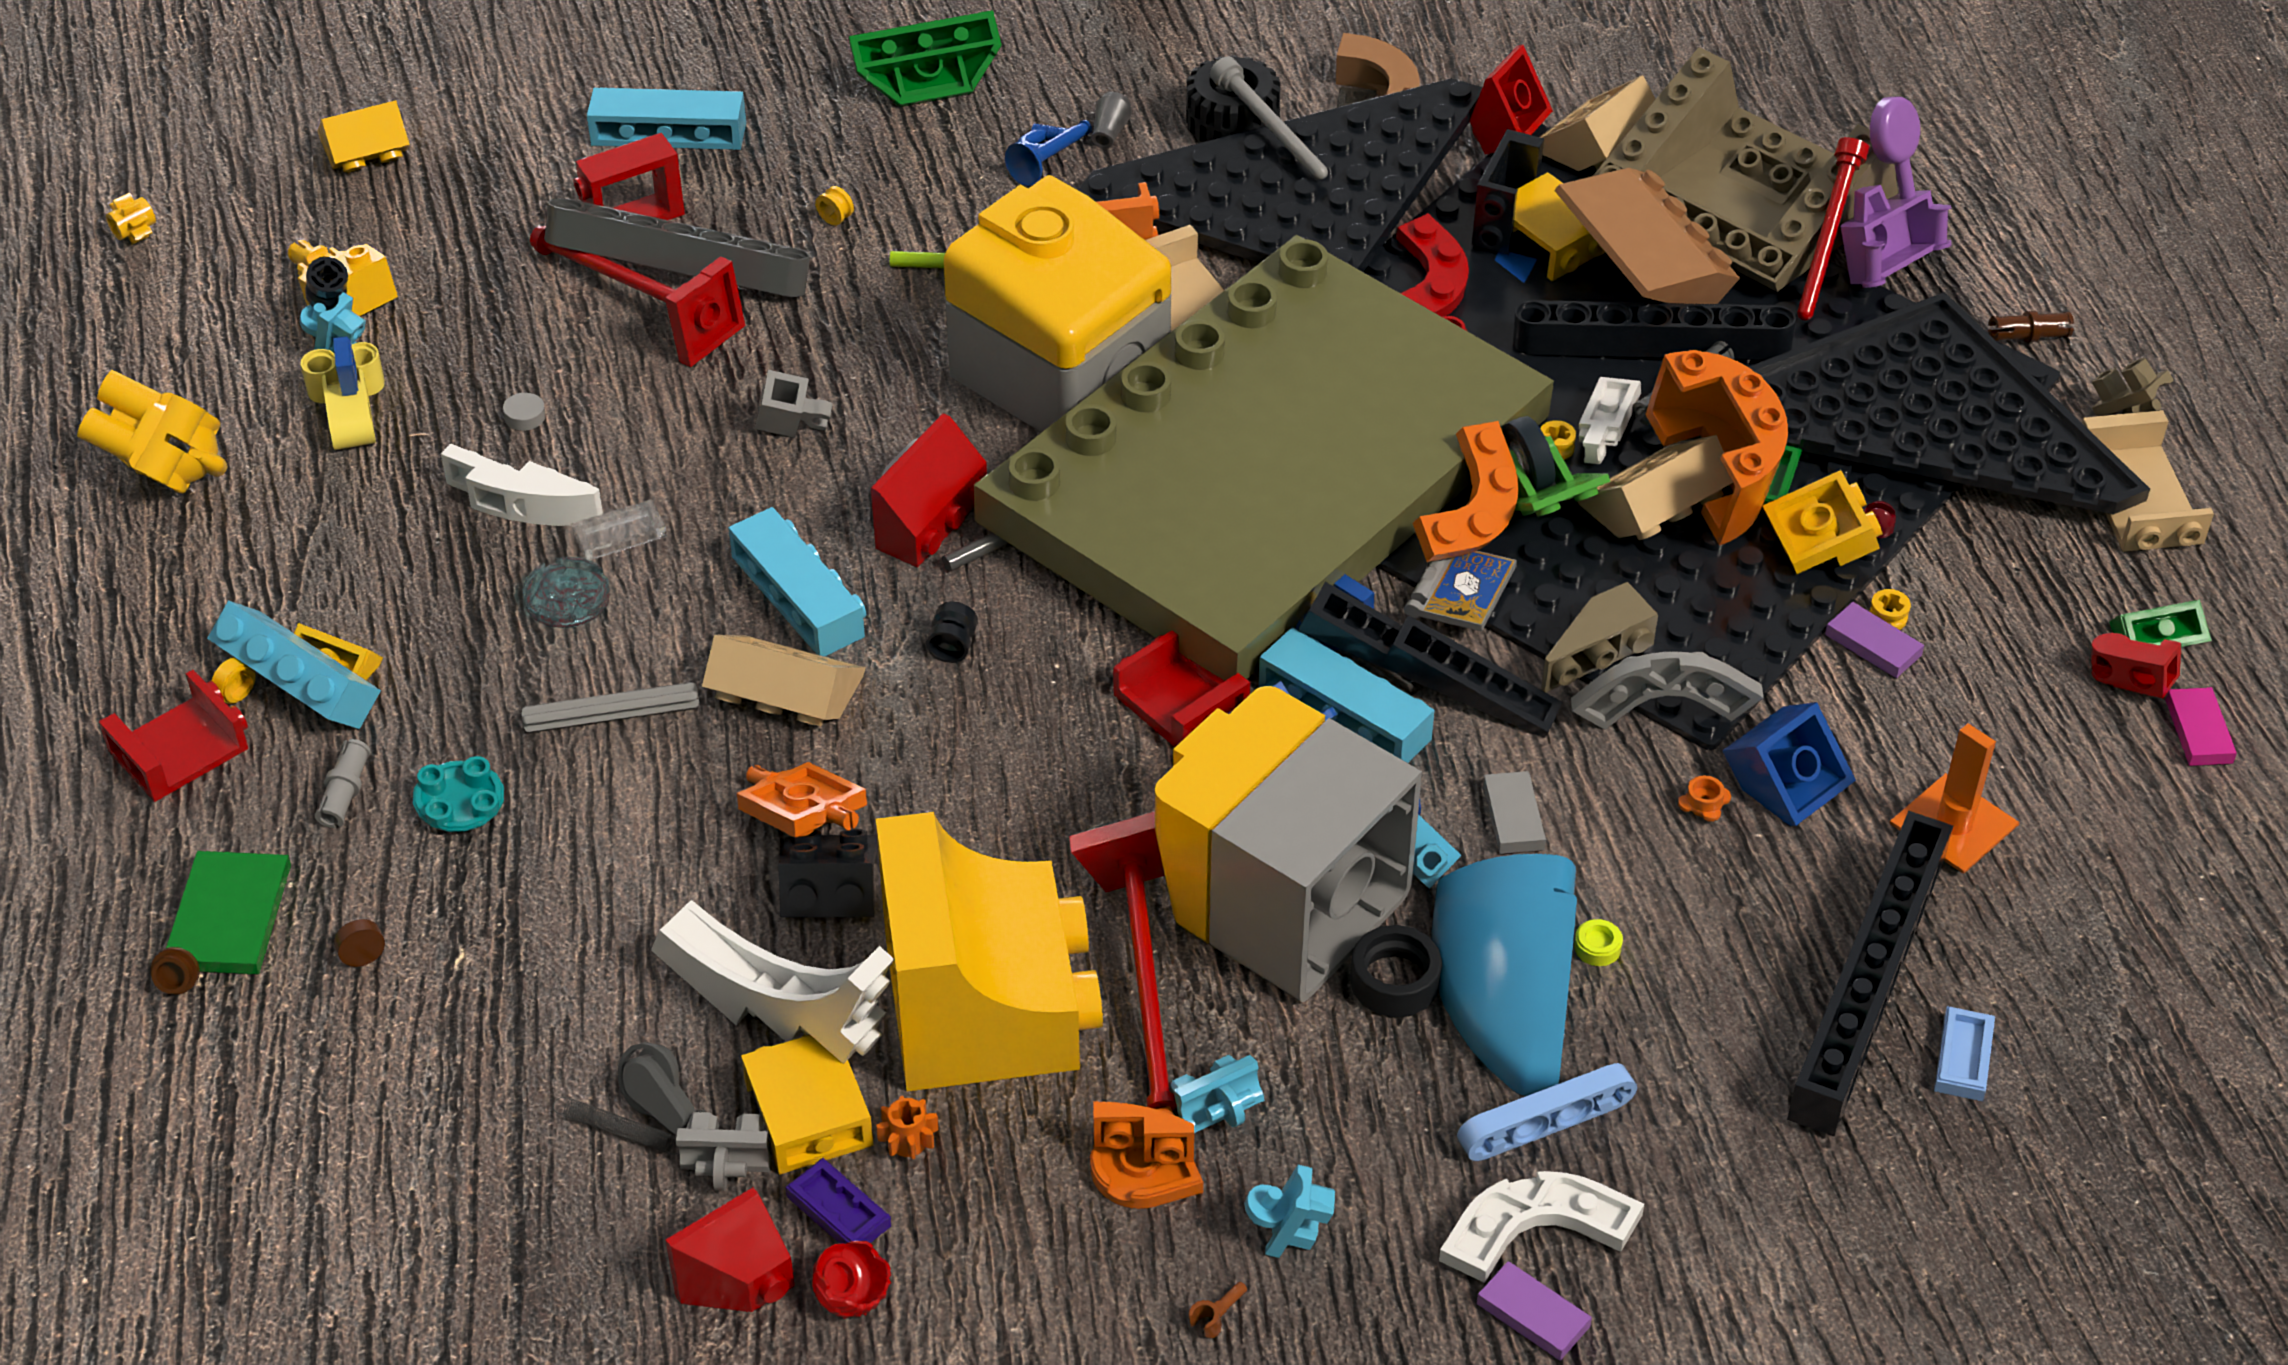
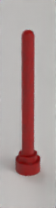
M1842 137L1838 140L1834 156L1837 158L1836 164L1839 166L1797 311L1798 317L1803 321L1810 320L1813 317L1854 171L1859 170L1860 165L1865 164L1870 146L1856 138Z

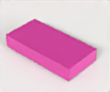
M2213 688L2170 689L2165 701L2189 766L2233 764L2237 752Z

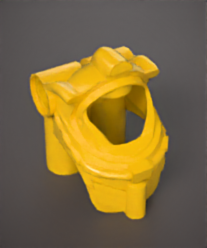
M111 370L106 375L99 388L97 400L114 409L111 415L94 407L89 409L79 426L78 438L115 455L127 466L134 469L137 474L145 475L170 487L179 494H184L191 482L203 478L207 473L218 477L226 472L227 463L225 459L217 455L218 445L215 435L221 423L216 417L206 412L200 406L169 392L161 394L114 370ZM173 437L191 446L188 453L168 443L169 439Z

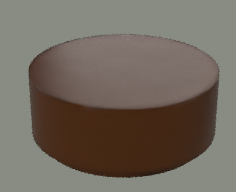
M359 919L351 921L339 929L334 938V947L344 964L360 967L372 963L382 954L385 940L375 922Z

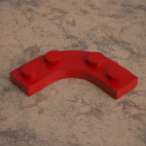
M1428 213L1397 227L1396 239L1420 261L1427 273L1422 282L1401 294L1443 317L1455 310L1462 301L1468 281L1469 267L1465 252L1457 240Z

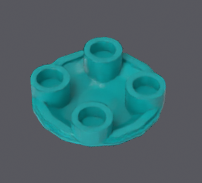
M473 756L466 761H449L441 765L429 764L422 767L417 773L418 783L413 790V806L419 818L431 827L448 832L468 831L483 826L497 815L504 803V786L499 776L491 770L489 761L484 757Z

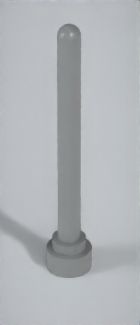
M1230 56L1219 59L1210 71V78L1221 90L1233 91L1317 180L1325 179L1328 175L1326 166L1244 81L1243 68L1237 61Z

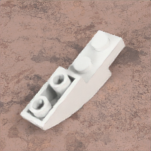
M450 444L441 453L447 484L468 492L470 506L475 510L508 520L551 526L599 524L604 519L599 489L587 482L578 481L558 473L552 468H546L531 461L518 471L509 465L498 463L474 451H468L453 444Z

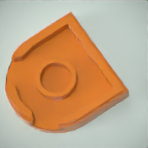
M1170 1106L1157 1109L1174 1115ZM1129 1146L1123 1149L1093 1147L1091 1151L1090 1172L1092 1180L1103 1196L1118 1205L1128 1208L1145 1209L1203 1193L1204 1182L1195 1162H1179L1172 1165L1159 1162L1144 1163V1146Z

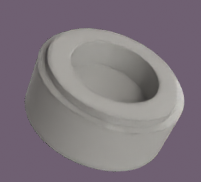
M518 393L510 396L503 404L505 423L509 427L521 431L532 430L538 427L545 419L543 400L532 393Z

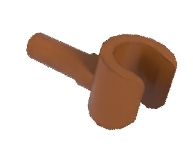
M1239 1281L1214 1303L1209 1300H1201L1193 1304L1189 1310L1191 1327L1195 1326L1201 1318L1210 1317L1212 1320L1205 1325L1203 1329L1204 1335L1207 1338L1218 1336L1222 1327L1221 1317L1247 1292L1246 1285Z

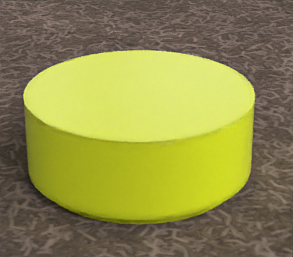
M1601 919L1589 920L1578 927L1575 935L1574 950L1576 955L1589 965L1607 966L1619 958L1623 936L1619 928L1609 921Z

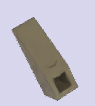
M1628 582L1591 597L1546 656L1541 689L1546 693L1559 686L1569 685L1577 678L1598 669H1605L1612 663L1634 653L1645 651L1654 645L1658 620L1657 612Z

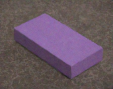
M1854 602L1827 624L1825 632L1826 636L1894 678H1898L1922 656L1924 649L1922 643Z
M1509 1261L1478 1293L1477 1305L1559 1361L1563 1359L1591 1326V1316Z

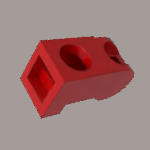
M2119 633L2099 635L2092 641L2091 674L2097 681L2113 685V687L2163 699L2180 676L2181 642L2164 639L2160 645L2130 640L2127 636Z

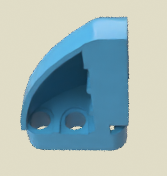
M1515 854L1478 861L1442 877L1436 887L1431 940L1439 948L1442 960L1438 989L1442 1003L1454 1026L1471 1051L1501 1081L1522 1096H1528L1559 1084L1577 897L1574 895L1576 866L1568 858L1559 855Z

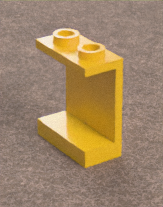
M1547 172L1518 188L1513 232L1520 230L1550 253L1547 278L1554 281L1566 273L1573 272L1589 260L1603 255L1605 251L1554 191L1559 184L1563 183Z
M810 1034L774 1046H763L754 1052L741 1055L745 1085L748 1092L752 1090L754 1092L770 1135L773 1160L779 1175L813 1165L822 1158L829 1160L874 1146L871 1116L848 1060L843 1064Z

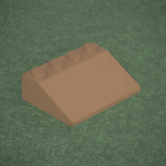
M1625 168L1559 184L1554 191L1643 297L1665 303L1718 304L1740 279L1730 267L1732 260L1723 251L1714 248L1707 240L1710 237L1708 232L1685 215L1687 212L1685 205L1677 198L1667 194L1663 189L1664 181L1653 171L1646 170L1642 172L1632 168Z

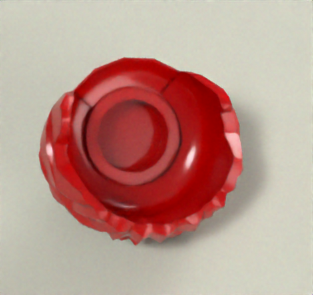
M868 1241L834 1244L820 1254L813 1266L812 1287L815 1297L821 1306L835 1316L844 1319L860 1317L861 1315L866 1316L872 1309L877 1308L881 1300L886 1298V1291L891 1284L889 1279L891 1277V1268L888 1262L879 1256L873 1245Z

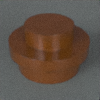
M169 947L155 956L151 963L150 972L152 981L159 990L168 994H182L189 991L196 984L200 968L196 958L189 951L179 947Z

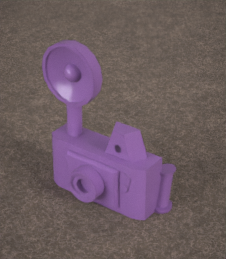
M1901 96L1886 97L1878 102L1870 122V141L1873 151L1880 161L1895 165L1899 194L1887 199L1881 185L1862 187L1856 190L1854 194V218L1841 225L1850 283L1862 284L1864 288L1883 285L1886 283L1885 277L1933 250L1945 249L1952 245L1951 240L1947 239L1948 210L1951 209V205L1933 204L1931 190L1915 191L1910 157L1915 153L1919 144L1920 120L1913 104Z

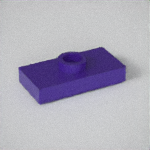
M824 1158L820 1159L785 1187L787 1198L839 1244H846L851 1241H868L871 1243L891 1227V1216Z

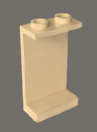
M1191 225L1145 240L1165 255L1171 263V332L1225 291L1197 258L1198 233Z
M2163 410L2085 417L2082 420V424L2150 488L2147 501L2114 515L2105 513L2123 552L2205 544L2214 515L2211 508L2192 510L2162 448V442L2169 422Z

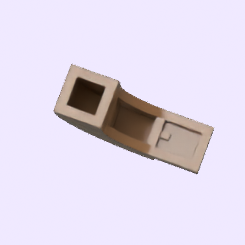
M1343 33L1337 52L1336 84L1364 88L1379 96L1420 86L1416 66L1400 49L1376 38Z

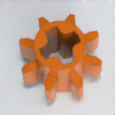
M900 1096L890 1107H881L882 1122L876 1125L877 1139L879 1142L888 1141L890 1156L898 1154L915 1159L916 1155L920 1154L925 1147L929 1149L934 1148L933 1133L939 1130L937 1113L927 1114L925 1099L918 1101L913 1098Z

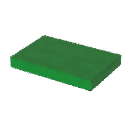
M197 851L166 948L179 947L189 951L196 958L200 972L259 974L291 868L289 855Z

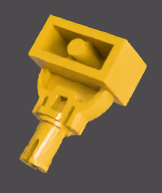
M298 240L299 245L294 242L288 249L289 259L298 265V280L307 306L310 304L306 300L305 294L306 272L311 262L319 257L336 258L347 268V295L353 298L352 312L358 316L398 297L386 256L368 244L354 246L347 251H338L332 247L329 249L330 253H328L325 246L318 245L313 247L306 240Z

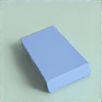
M1949 1006L1946 1007L1935 1078V1092L1983 1102L1987 1086L1995 1016Z

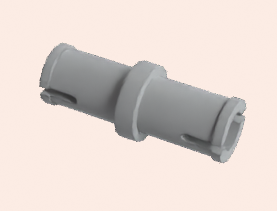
M344 740L334 769L326 774L324 780L326 790L319 808L315 812V819L323 826L337 828L338 825L341 827L344 824L351 799L357 796L361 789L360 776L371 751L369 746L360 740Z

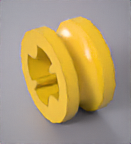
M838 186L828 188L815 201L819 215L830 225L837 226L841 224L844 218H848L854 212L852 199L847 192Z
M1558 420L1543 424L1540 429L1544 436L1552 437L1563 460L1571 457L1575 450L1576 430L1567 422Z
M1884 589L1873 595L1869 612L1901 630L1908 621L1911 603L1904 593L1894 589Z

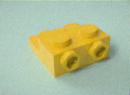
M1841 470L1763 505L1765 514L1796 574L1834 557L1839 565L1843 566L1880 549L1876 537L1882 535L1883 532L1873 511L1865 514L1862 507L1867 504L1857 482L1849 485Z

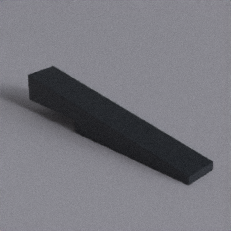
M1327 582L1323 584L1298 629L1299 632L1542 738H1545L1563 703L1408 615L1401 625Z

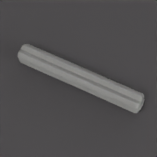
M694 682L525 706L522 708L523 727L526 732L530 733L693 709L699 706L698 690Z

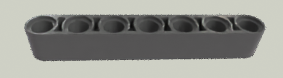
M555 198L548 201L544 240L551 245L691 276H697L701 270L721 256L732 261L737 286L789 297L805 295L810 254L804 250L572 199Z

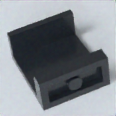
M1509 129L1506 130L1477 186L1471 245L1509 255L1512 245L1518 188L1540 177L1544 138Z

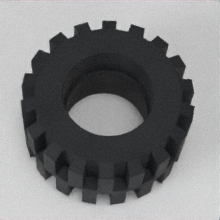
M1222 56L1214 58L1213 61L1206 60L1200 63V67H1195L1191 71V76H1188L1186 123H1188L1189 131L1195 133L1194 137L1199 141H1209L1265 126L1233 91L1221 90L1210 78L1211 68L1219 59L1223 58ZM1230 56L1243 68L1244 81L1280 118L1281 82L1279 77L1276 76V72L1272 68H1266L1267 64L1262 61H1253V58Z

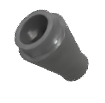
M1105 93L1096 102L1094 132L1091 139L1100 148H1110L1115 138L1132 116L1131 103L1121 93Z

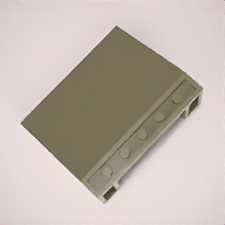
M1698 47L1593 176L1625 168H1632L1642 172L1646 170L1653 171L1664 181L1663 189L1667 194L1677 198L1687 208L1685 215L1708 232L1710 237L1707 240L1714 248L1723 251L1732 260L1730 266L1732 269L1778 292L1810 269L1839 166L1836 164L1837 158L1834 156L1835 153L1740 108L1730 62ZM1857 124L1847 137L1862 140L1870 148L1865 164L1860 165L1859 170L1854 171L1831 253L1844 244L1841 225L1854 218V194L1856 190L1862 187L1881 185L1887 199L1898 194L1894 164H1886L1879 160L1872 148L1870 129L1860 124Z

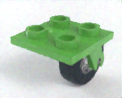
M1528 416L1519 417L1504 425L1502 432L1511 453L1518 478V499L1515 511H1521L1522 516L1536 513V516H1542L1555 512L1561 508L1560 501L1574 498V501H1581L1593 497L1599 493L1598 486L1611 482L1608 474L1577 473L1572 475L1555 446L1552 437L1544 436L1542 430L1532 418Z

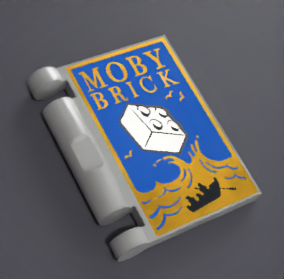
M1475 551L1462 556L1430 561L1411 594V600L1406 603L1404 612L1407 616L1409 615L1413 618H1428L1482 632L1516 568V560Z

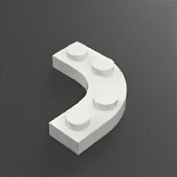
M1537 1172L1536 1178L1522 1179L1511 1183L1508 1182V1179H1504L1487 1188L1469 1204L1440 1249L1439 1261L1485 1283L1508 1244L1519 1233L1535 1226L1557 1225L1575 1230L1621 1252L1642 1217L1644 1204L1598 1182L1569 1173Z

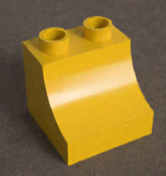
M934 812L875 819L887 953L894 958L890 966V976L906 1092L1080 1070L1079 1031L1103 1027L1102 1002L1096 970L1072 973L1069 955L1089 952L1088 928L1082 896L1058 898L1052 861H1010L975 852L953 839L942 828Z

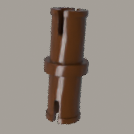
M2034 310L2025 311L2023 315L1991 316L1988 326H1996L1998 329H1988V333L1996 342L1999 340L2024 339L2025 342L2031 343L2037 342L2039 338L2071 337L2074 328H2066L2065 325L2061 324H2074V319L2069 311L2038 314Z

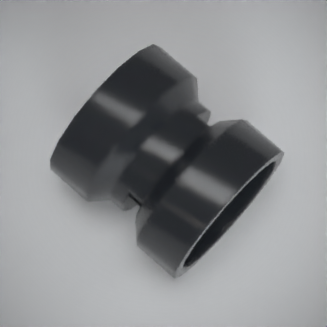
M319 257L311 262L306 272V300L312 307L316 303H322L326 307L325 311L331 310L338 304L339 295L343 292L347 294V268L341 261L332 257Z
M950 601L939 605L933 618V627L930 629L926 639L928 652L943 662L955 663L965 659L971 646V637L975 633L978 624V616L975 611L961 602Z

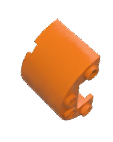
M1697 350L1665 354L1645 415L1663 446L1700 435L1702 438L1717 435L1724 451L1720 460L1733 481L1729 485L1733 494L1705 502L1701 514L1720 546L1739 537L1757 519L1787 444V417L1779 397L1760 374L1742 363L1719 354Z

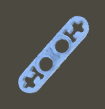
M1619 1063L1610 1064L1478 1114L1460 1127L1457 1139L1471 1160H1485L1616 1110L1633 1098L1637 1091V1084L1624 1065Z

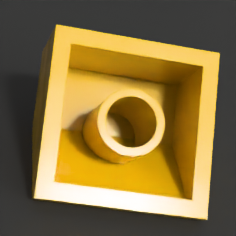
M396 100L321 119L317 130L332 168L342 167L344 172L362 169L366 167L365 161L380 158L381 163L400 159L403 157L402 151H406L410 145Z

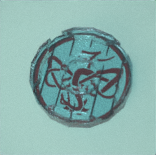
M585 558L555 559V564H550L546 567L545 563H543L526 577L522 591L527 612L537 622L546 626L571 628L584 625L597 618L608 606L611 595L608 579L603 574V569L597 563Z

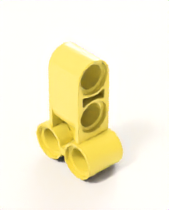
M357 342L352 344L359 390L355 395L342 396L335 365V353L331 350H312L301 359L300 365L309 398L314 402L326 404L334 450L376 443L369 396L382 390L385 379L379 351L371 343Z

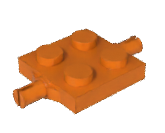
M810 762L778 773L770 772L759 765L751 766L747 770L746 779L749 783L755 785L737 793L739 810L795 838L807 836L814 829L827 823H835L850 831L859 822V816L855 811L867 806L865 788Z

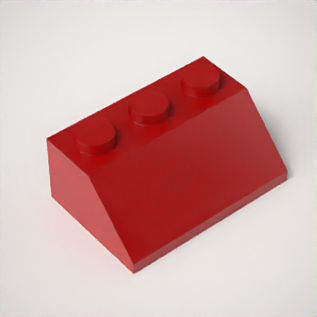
M942 413L871 487L875 549L917 568L929 555H933L938 551L942 541L953 529H958L962 525L965 516L974 508V484L987 475V462L949 415Z

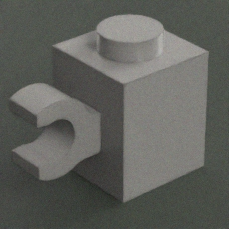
M768 369L760 396L754 429L795 438L799 422L802 420L811 428L826 430L833 403L826 400L805 398L808 378Z

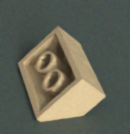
M1641 75L1587 100L1539 136L1544 138L1542 155L1577 171L1592 165L1598 170L1656 99L1644 76Z
M1717 435L1669 445L1610 477L1611 482L1597 487L1599 492L1597 495L1578 501V504L1618 538L1636 535L1638 540H1643L1660 532V523L1666 520L1675 522L1692 514V505L1698 502L1703 505L1705 502L1721 498L1724 495L1722 489L1732 484L1733 481L1720 460L1721 455L1724 454Z
M714 635L702 687L716 690L715 698L723 701L741 704L742 698L757 701V710L782 715L783 709L797 712L796 720L822 726L824 720L840 719L863 678L866 667L746 635Z

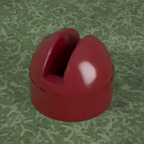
M1874 501L1868 504L1864 509L1865 514L1873 511L1883 532L1882 535L1876 538L1890 536L1894 531L1896 523L1894 508L1884 501Z

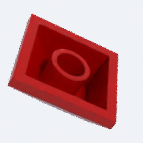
M754 1187L665 1239L675 1297L681 1304L753 1312L766 1303L778 1301L790 1288L795 1286L791 1256L759 1193Z

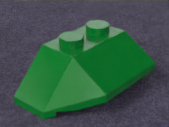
M993 10L848 37L856 73L899 107L972 94L1002 45Z

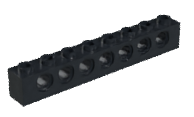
M1908 811L1796 1081L1787 1120L1835 1136L1943 866L1954 825Z

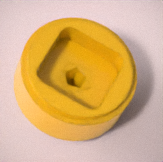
M234 657L224 661L217 668L211 681L220 690L224 702L234 704L243 700L252 690L255 682V670Z

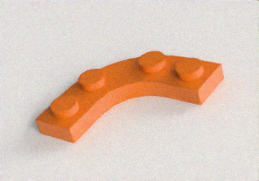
M1499 421L1465 426L1456 433L1470 471L1472 482L1471 496L1466 506L1457 510L1420 516L1412 523L1426 562L1462 556L1480 550L1496 538L1511 520L1518 499V478Z

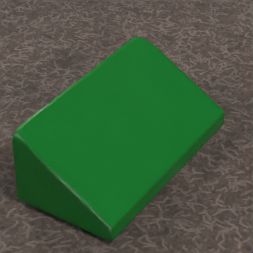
M2200 599L2121 614L2109 621L2113 633L2125 635L2130 640L2160 645L2164 639L2181 642V648L2212 641Z

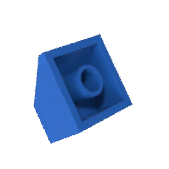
M1817 702L1781 707L1722 750L1741 789L1789 826L1798 825L1856 781Z

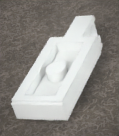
M1607 377L1599 378L1579 422V442H1582L1585 447L1584 463L1601 464L1606 455L1607 445L1616 446L1618 441L1621 440L1633 413V405L1641 395L1640 381Z

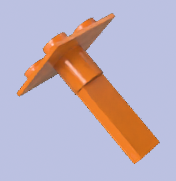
M1969 723L1959 730L1948 774L1945 773L1891 819L1889 823L1898 830H1901L1908 811L1954 825L1944 861L1963 874L2020 823L1981 797L1996 741Z

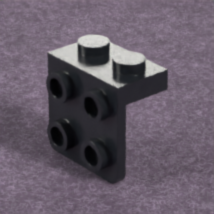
M851 829L850 831H841L840 835H821L820 831L814 830L807 836L786 837L778 863L780 917H874V863L878 848L877 836L867 835V831L862 829Z

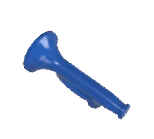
M1082 120L1078 125L1070 128L1034 123L1031 131L1022 135L1005 152V163L1010 175L1022 185L1031 186L1036 184L1042 177V162L1075 143L1084 135L1090 134L1092 126L1087 120Z

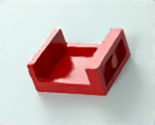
M1172 630L1165 635L1158 636L1152 643L1135 654L1123 658L1113 668L1114 696L1174 747L1183 741L1217 708L1229 713L1250 695V682L1240 673L1225 681L1178 652V634Z

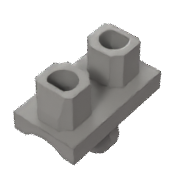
M693 1112L687 1127L677 1129L676 1145L679 1147L680 1169L695 1170L696 1176H713L714 1190L726 1191L728 1177H746L747 1172H770L771 1154L768 1132L764 1129L763 1116L760 1114H742L737 1117L735 1130H719L717 1116L710 1112Z

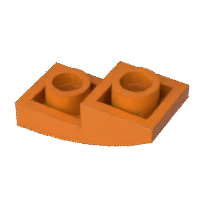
M1093 1101L1094 1147L1123 1149L1129 1146H1144V1163L1159 1162L1172 1165L1179 1162H1194V1124L1175 1115L1150 1107L1128 1103Z

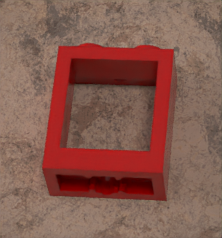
M662 132L575 161L578 177L573 179V183L581 202L604 206L601 187L652 171L654 194L613 208L664 220H671L685 215L678 154Z

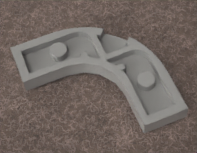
M1659 652L1623 659L1619 664L1602 673L1571 697V707L1574 713L1606 730L1634 707L1653 698L1663 696L1686 697L1702 703L1733 721L1764 697L1762 684L1730 665L1709 657L1703 652Z

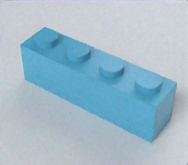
M593 88L587 112L591 146H622L662 132L673 148L741 150L746 126L744 94L741 91Z
M770 507L728 527L732 558L817 655L827 656L865 637L863 618L867 614L862 600L856 594L851 595L843 586L839 574L834 569H828L824 565L815 547L812 544H806L799 537L791 520H784L773 507Z
M229 600L207 637L208 640L328 720L360 729L381 692L380 689L261 611Z
M1293 627L1260 656L1259 687L1272 686L1282 681L1289 695L1319 712L1333 706L1337 715L1332 717V720L1407 763L1432 740L1435 711L1433 708L1427 706L1422 700L1414 698L1391 685L1386 679L1377 677L1358 666L1351 659L1341 656L1322 645L1315 638L1308 637Z

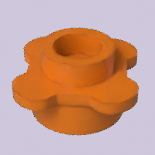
M1706 775L1698 776L1689 781L1688 791L1686 795L1679 797L1678 806L1685 812L1692 811L1695 815L1703 817L1706 821H1716L1721 817L1720 810L1722 806L1731 801V793L1728 789L1724 788V785L1718 779Z

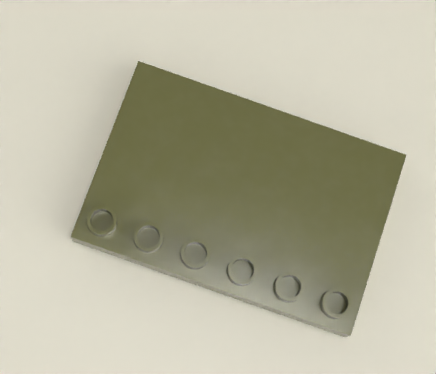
M1296 235L974 484L975 522L1155 638L1165 635L1171 630L1178 634V652L1226 681L1237 673L1248 679L1259 669L1260 656L1292 627L1296 628L1297 623L1310 609L1325 582L1334 586V583L1344 574L1359 582L1415 533L1412 523L1420 516L1440 512L1472 484L1470 471L1456 437V433L1462 427L1499 421L1503 431L1506 423L1524 416L1532 418L1538 425L1549 417L1554 380L1328 253L1320 243Z

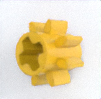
M127 193L109 204L113 211L106 214V221L117 239L122 240L128 237L131 244H135L152 234L149 226L156 223V217L151 206L143 197L133 200L131 194Z

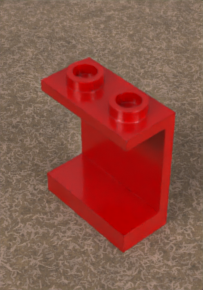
M194 670L185 673L193 698L141 727L131 731L115 713L99 721L108 752L154 802L249 749L244 734L248 724L242 712L235 705L229 707L224 702V698L213 681L206 683Z

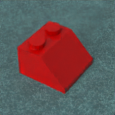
M1523 44L1516 46L1485 79L1471 116L1470 124L1473 135L1480 143L1485 155L1496 151L1507 129L1532 135L1553 112Z

